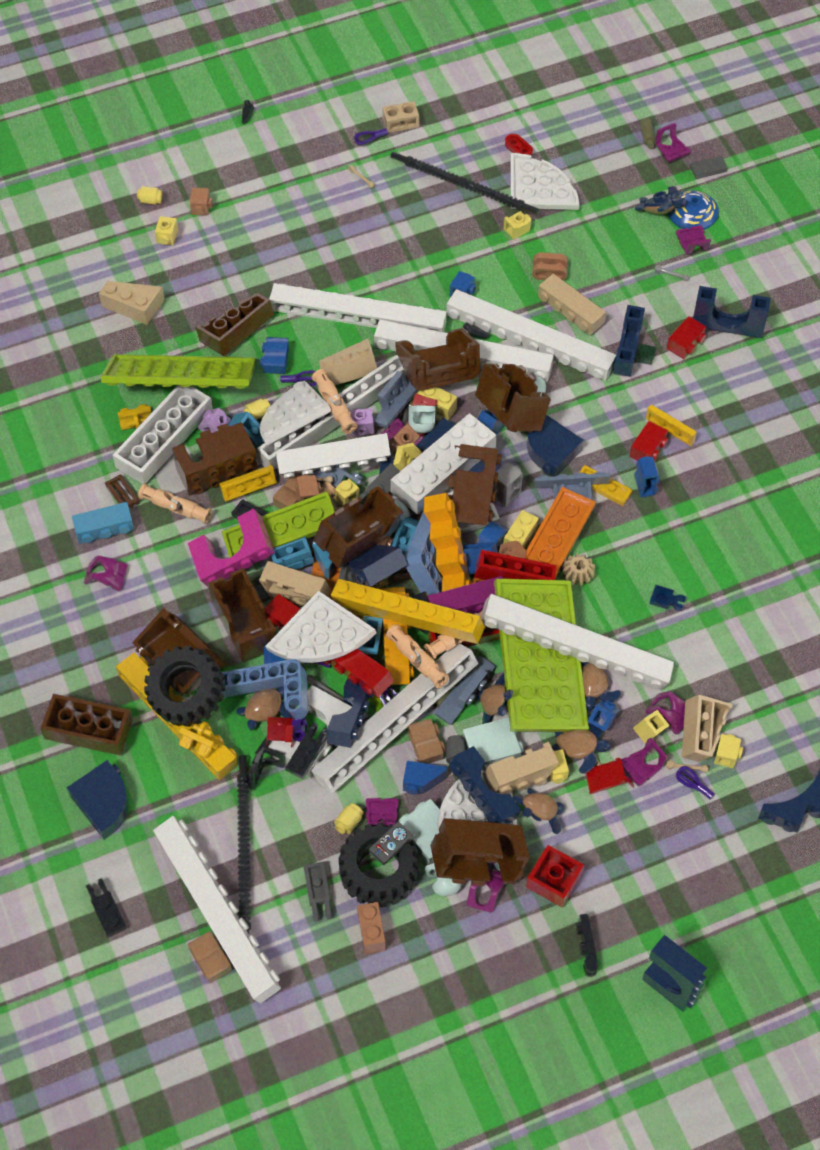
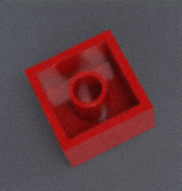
M547 845L527 878L526 888L563 908L583 874L584 864Z

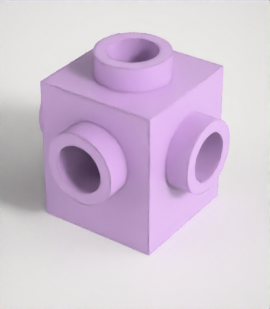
M219 408L209 409L202 416L204 419L198 428L202 432L210 429L211 433L218 431L217 426L229 424L231 419Z
M372 408L350 410L352 420L358 425L357 429L352 432V436L374 434Z

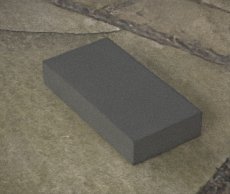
M722 156L690 163V169L695 179L724 173L728 169Z

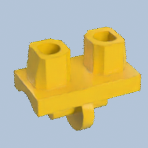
M142 404L136 409L123 408L120 412H117L121 430L134 427L137 429L151 414L150 406Z
M205 721L201 725L196 723L193 725L192 729L196 730L197 734L183 727L179 731L182 734L179 745L190 750L196 740L200 744L195 753L205 758L208 757L212 748L216 750L219 744L204 738L205 735L211 737L213 731L208 729L209 723Z

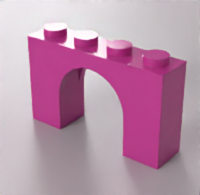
M255 509L237 517L243 533V544L234 556L227 559H218L212 541L205 535L188 543L199 579L207 587H209L208 582L223 577V579L229 578L230 573L242 568L248 569L253 564L265 560L275 553L262 516Z

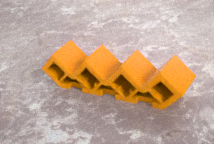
M447 493L424 497L423 512L430 522V541L437 550L436 567L443 576L442 592L472 584L467 567V557L463 551L461 531L458 527L454 511L455 505Z
M405 587L381 588L383 591L409 597V593H405ZM383 619L385 668L390 671L394 680L391 685L410 684V678L414 677L413 666H409V659L396 648V644L392 640L387 638L386 633L392 626L397 624L408 635L407 629L411 628V626Z

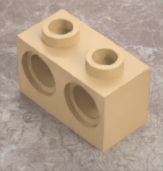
M415 101L382 107V119L388 133L419 127V114Z

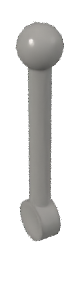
M660 265L655 266V272L657 273L664 272L683 278L684 281H688L690 278L688 274L682 275L663 269Z

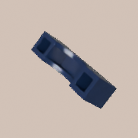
M627 305L613 374L631 377L645 308Z
M348 678L344 685V702L352 708L345 713L332 715L327 727V743L351 748L353 740L356 741L358 738V727L363 725L364 712H368L369 698L372 699L374 695H368L363 691L362 686L359 684L354 685Z
M472 746L455 755L449 767L452 773L461 781L465 791L469 792L476 806L486 815L488 822L509 824L515 821L522 810L510 794L495 793L484 784L481 778V769L485 764V760L476 748Z

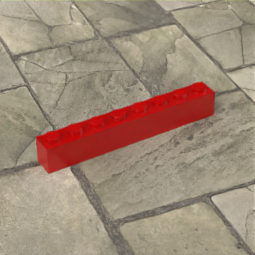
M278 594L265 607L266 620H272L274 626L276 625L281 630L301 609ZM355 649L344 656L332 660L322 661L326 665L331 664L334 666L333 668L340 675L345 674L354 685L359 684L368 695L373 694L377 698L394 682L389 670L359 649Z

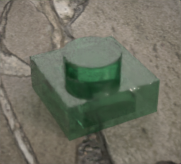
M639 343L635 361L652 365L657 347Z

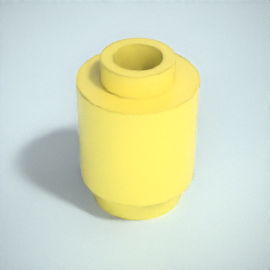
M141 186V189L137 191V199H140V203L161 204L162 190H158L155 187Z
M258 399L246 404L243 412H249L255 420L263 418L270 404L267 399Z
M353 803L345 806L334 820L335 829L341 834H350L362 819V809Z

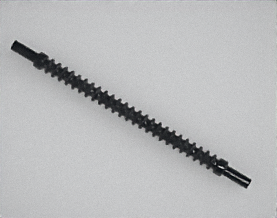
M396 152L391 153V158L403 162L405 166L416 168V170L420 169L424 173L428 172L429 175L432 174V176L437 178L440 177L441 180L444 179L454 185L457 183V186L461 185L462 188L465 187L466 190L469 189L474 193H482V196L486 195L487 198L490 197V199L499 201V203L503 201V204L507 203L508 206L511 205L512 208L515 207L519 211L525 210L535 215L539 213V208L526 204L524 200L513 199V196L509 197L508 194L505 195L500 193V191L496 192V189L492 190V188L487 186L484 187L483 184H475V181L471 182L470 179H463L462 176L459 177L454 173H450V171H442V168L438 169L437 166L434 167V165L429 163L426 164L421 160H417V158L414 159L412 156L406 157Z
M240 755L239 774L237 775V787L239 788L237 790V793H239L237 795L239 799L237 801L239 804L237 806L239 809L237 811L239 815L237 817L239 820L237 822V825H239L237 830L240 832L237 834L239 836L237 840L240 842L238 843V853H240L238 855L240 859L238 860V864H240L238 866L240 870L238 871V875H240L238 877L240 881L238 883L240 887L238 889V892H240L238 897L241 899L238 900L240 904L238 906L240 909L238 914L241 915L239 919L243 918L249 927L247 932L249 934V930H251V917L249 916L251 914L249 910L251 905L249 903L251 900L248 898L251 897V894L248 892L251 891V888H249L251 883L248 881L251 878L248 875L251 874L249 871L251 867L248 865L250 864V854H248L250 852L248 848L250 847V843H248L250 841L248 837L250 836L248 832L250 830L248 826L250 822L247 820L250 819V816H248L250 814L248 810L250 808L248 805L250 803V800H248L250 795L247 793L250 790L248 789L247 756Z

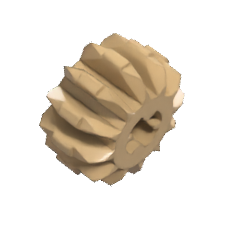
M576 553L575 558L569 556L568 561L564 562L563 575L566 576V581L572 580V585L579 583L582 586L583 582L588 584L590 579L594 578L595 564H592V558L586 559L585 554L579 557L578 553Z

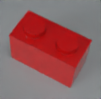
M688 316L668 338L666 349L682 359L692 355L696 346L699 343L702 344L706 338V326Z
M648 420L632 444L629 457L638 461L640 458L647 456L653 457L654 461H656L660 454L659 450L661 447L665 448L669 440L667 438L668 430Z

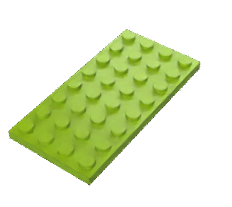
M113 354L101 375V383H107L110 386L117 385L118 383H125L126 386H134L136 384L154 386V384H162L163 387L173 385L190 387L191 385H198L201 388L217 386L218 388L235 386V388L242 389L250 384L256 365V358Z
M496 579L494 581L496 596L576 625L571 581ZM499 629L506 691L509 689L513 691L512 697L507 700L510 732L589 730L581 661L570 655H562L554 649L543 648L538 643L524 641L519 636L508 635Z

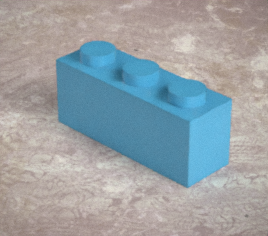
M127 502L72 515L79 544L89 543L101 538H109L117 534H126L134 530Z

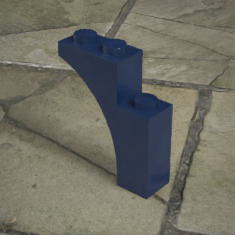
M820 768L813 783L799 796L781 803H764L758 819L768 825L782 827L787 832L798 833L805 812L814 818H820Z

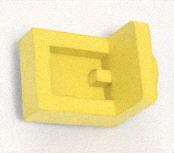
M413 443L398 446L393 465L401 471L413 461V458H417L422 452Z

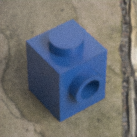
M459 271L450 284L449 296L451 297L456 289L473 295L476 290L475 277Z
M602 700L596 704L587 722L605 732L612 726L620 710L615 708L616 705L614 703Z

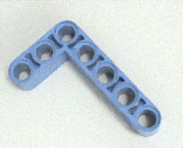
M422 513L404 557L408 564L406 569L420 593L426 591L427 595L442 592V578L431 560L436 548L430 541V522L425 514Z
M296 659L222 672L224 675L225 691L221 693L224 695V698L284 686V705L294 719H303L308 713L307 673Z

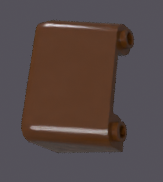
M463 328L450 331L446 336V345L414 351L413 344L408 340L395 342L398 358L411 385L417 390H425L474 379L480 373V344Z
M165 608L156 615L132 642L137 647L135 651L143 658L147 656L153 661L157 656L161 658L166 650L174 651L173 647L180 646L184 649V646H191L193 649L199 648L204 653H207L220 667V671L227 665L185 622ZM197 671L180 673L173 680L175 691L181 696L183 694H191L200 687L201 675Z

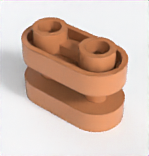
M537 253L533 257L532 276L537 280H546L549 276L555 274L561 280H565L567 277L568 258L560 253Z

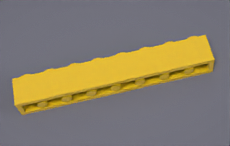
M338 579L331 594L333 600L343 608L478 644L485 628L480 616Z
M134 652L116 666L118 676L179 739L182 736L179 733L181 727L197 734V731L192 729L193 722L190 727H184L182 724L179 726L173 725L171 722L165 721L149 705L146 699L148 696L144 692V687L148 685L144 680L145 676H149L150 673L147 671L149 668L148 663L142 656L138 657ZM170 685V699L174 702L185 701L180 695L176 696L173 693V688ZM212 734L211 737L205 735L204 738L219 744L217 749L212 748L208 757L205 758L195 753L200 742L195 740L190 751L220 781L238 766V756L232 748L228 749L224 745L223 739L218 734Z

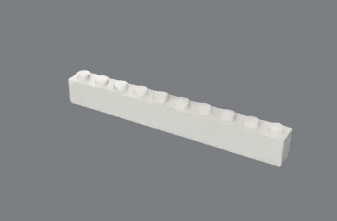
M274 283L269 298L272 309L276 312L377 328L379 319L444 332L446 326L447 311Z
M457 289L447 302V316H450L452 319H457L464 323L468 322L471 326H477L485 332L529 350L552 354L554 360L571 366L580 372L588 373L597 379L606 381L614 368L615 354Z
M379 319L374 334V347L396 351L395 342L408 340L413 344L414 351L446 345L448 333ZM475 339L480 344V369H483L486 363L498 364L499 368H502L503 364H515L517 367L522 365L526 369V375L531 373L536 378L535 380H537V377H541L545 382H548L553 364L552 354Z
M398 355L339 393L349 411L365 409L377 401V395L397 371L403 372L405 379L408 378ZM329 412L267 446L264 443L257 448L259 462L264 467L272 465L275 470L278 468L277 451L310 446L340 426V423Z
M490 594L484 603L480 618L489 628L503 630L504 633L519 636L524 641L535 642L543 648H551L562 655H570L581 662L594 664L597 668L608 669L616 675L632 678L635 682L648 684L653 689L662 690L670 682L674 664L670 660Z
M458 644L439 657L435 662L443 673L448 674V682L443 687L437 689L434 687L433 682L421 673L359 728L358 738L356 741L353 740L351 748L338 746L311 770L318 783L331 793L337 790L478 665L472 650L462 644Z
M172 816L153 831L252 998L261 1004L281 989L278 983L280 978L274 970H270L267 964L270 962L263 952L260 953L257 949L259 943L253 935L250 936L247 929L249 927L243 918L239 919L237 916L238 909L232 901H228L226 897L228 892L222 884L219 885L216 881L218 876L212 868H208L206 864L208 859L202 851L199 852L196 848L198 843L195 838L187 833L188 826L182 819L179 821Z

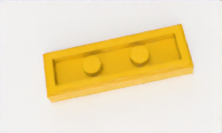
M652 404L647 408L646 420L667 429L669 434L689 446L693 445L697 431Z
M269 465L219 483L223 499L226 502L276 484L277 480L273 466Z
M584 465L579 473L594 474L598 471ZM611 478L608 484L591 485L592 491L621 506L625 505L633 492L629 487Z

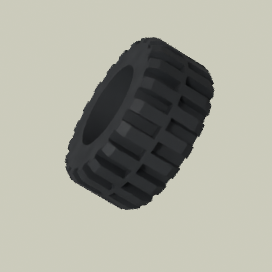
M180 646L173 647L174 651H164V655L161 658L157 656L154 659L156 662L154 666H149L147 671L150 674L149 676L146 675L144 680L148 685L144 687V692L148 696L146 699L159 716L173 725L179 726L182 724L184 727H190L192 722L194 724H201V719L205 718L208 720L212 717L210 713L213 710L217 712L219 709L218 702H223L224 695L221 692L225 691L224 675L216 662L201 649H193L191 646H184V649ZM185 671H197L201 675V684L197 693L187 701H172L169 697V688L174 678Z
M377 823V826L372 827L371 824H367L363 830L360 828L356 829L354 836L349 835L345 839L346 844H343L340 849L339 873L344 889L348 890V894L352 898L356 896L357 902L364 904V902H368V904L378 902V904H381V908L387 907L389 902L394 905L399 903L400 897L405 899L408 896V890L412 891L415 886V880L418 878L419 858L417 848L413 846L412 839L394 856L399 866L391 876L384 879H373L364 875L359 869V863L370 853L369 849L394 825L389 824L388 827H385L383 823Z

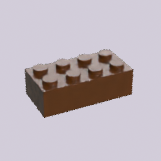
M53 693L40 730L43 738L46 740L121 756L133 719L128 709Z

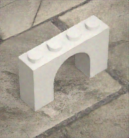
M313 685L307 691L308 713L321 719L327 727L332 715L345 713L352 708L350 705ZM327 738L323 743L322 750L306 774L309 778L313 775L311 770L332 752L333 744H328ZM292 739L291 748V742L272 741L268 748L283 752L285 765H287L300 742ZM270 755L271 757L275 758L276 760H279V758Z

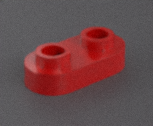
M509 134L505 137V147L510 152L531 155L532 157V146L518 134Z

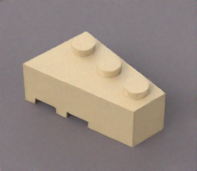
M107 281L99 292L102 307L148 325L165 300L163 287Z
M365 339L319 361L320 368L327 371V376L334 385L365 377L377 369L369 339Z
M267 561L259 579L271 600L280 594L294 605L304 606L318 591L327 597L331 592L325 579Z
M696 695L686 700L682 758L700 762L713 756L720 738L719 733L722 726L726 723V715L733 704L703 695Z
M544 743L542 749L532 752V749H528L525 751L526 755L515 759L514 756H510L490 764L483 773L489 789L498 794H508L513 790L518 789L522 791L529 786L545 784L547 778L559 763L550 743Z

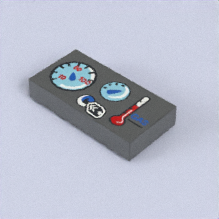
M398 821L369 849V852L385 865L414 837V834Z

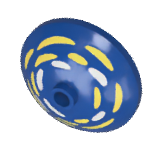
M686 190L679 192L676 198L686 199V205L682 208L675 207L668 212L670 220L681 229H690V227L701 225L703 230H706L717 221L719 208L716 201L710 195L697 190Z

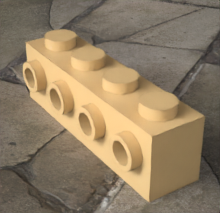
M555 274L549 276L539 285L538 297L543 302L552 306L555 311L564 315L569 321L579 326L582 331L592 335L605 323L606 312Z

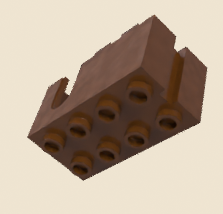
M484 364L475 396L507 427V430L511 432L541 431L551 398L545 392H542L540 396L541 392H537L538 386L534 383L536 378L531 373L526 375V369L522 365L517 367L515 364H503L502 368H499L498 364Z
M242 422L232 426H228L227 423L217 426L218 431L211 433L210 429L201 432L200 438L195 439L203 455L198 457L200 462H193L190 459L184 444L172 448L176 470L189 496L200 494L204 490L218 487L219 483L258 470L255 459L256 451Z
M466 444L454 445L455 449L459 448V457L479 459L485 464L482 472L456 469V475L449 476L448 487H453L454 489L453 495L448 494V497L454 502L456 520L487 525L488 522H492L493 510L489 509L490 503L495 502L496 492L492 491L493 484H497L499 473L495 472L496 465H500L501 453H498V449Z
M379 486L369 491L365 503L360 508L359 505L362 499L356 498L321 521L314 542L323 552L327 551L330 554L328 558L337 568L342 567L395 532L403 511L394 503L395 500L388 492L385 493Z
M242 568L230 573V579L225 581L223 577L208 582L211 602L242 663L264 654V646L277 635L276 628L272 620H266L265 607L245 569Z
M444 818L439 827V833L435 834L430 844L437 877L452 879V882L457 884H465V880H471L472 885L484 886L485 882H490L486 862H497L503 883L515 884L517 880L520 881L524 874L523 869L530 859L521 825Z

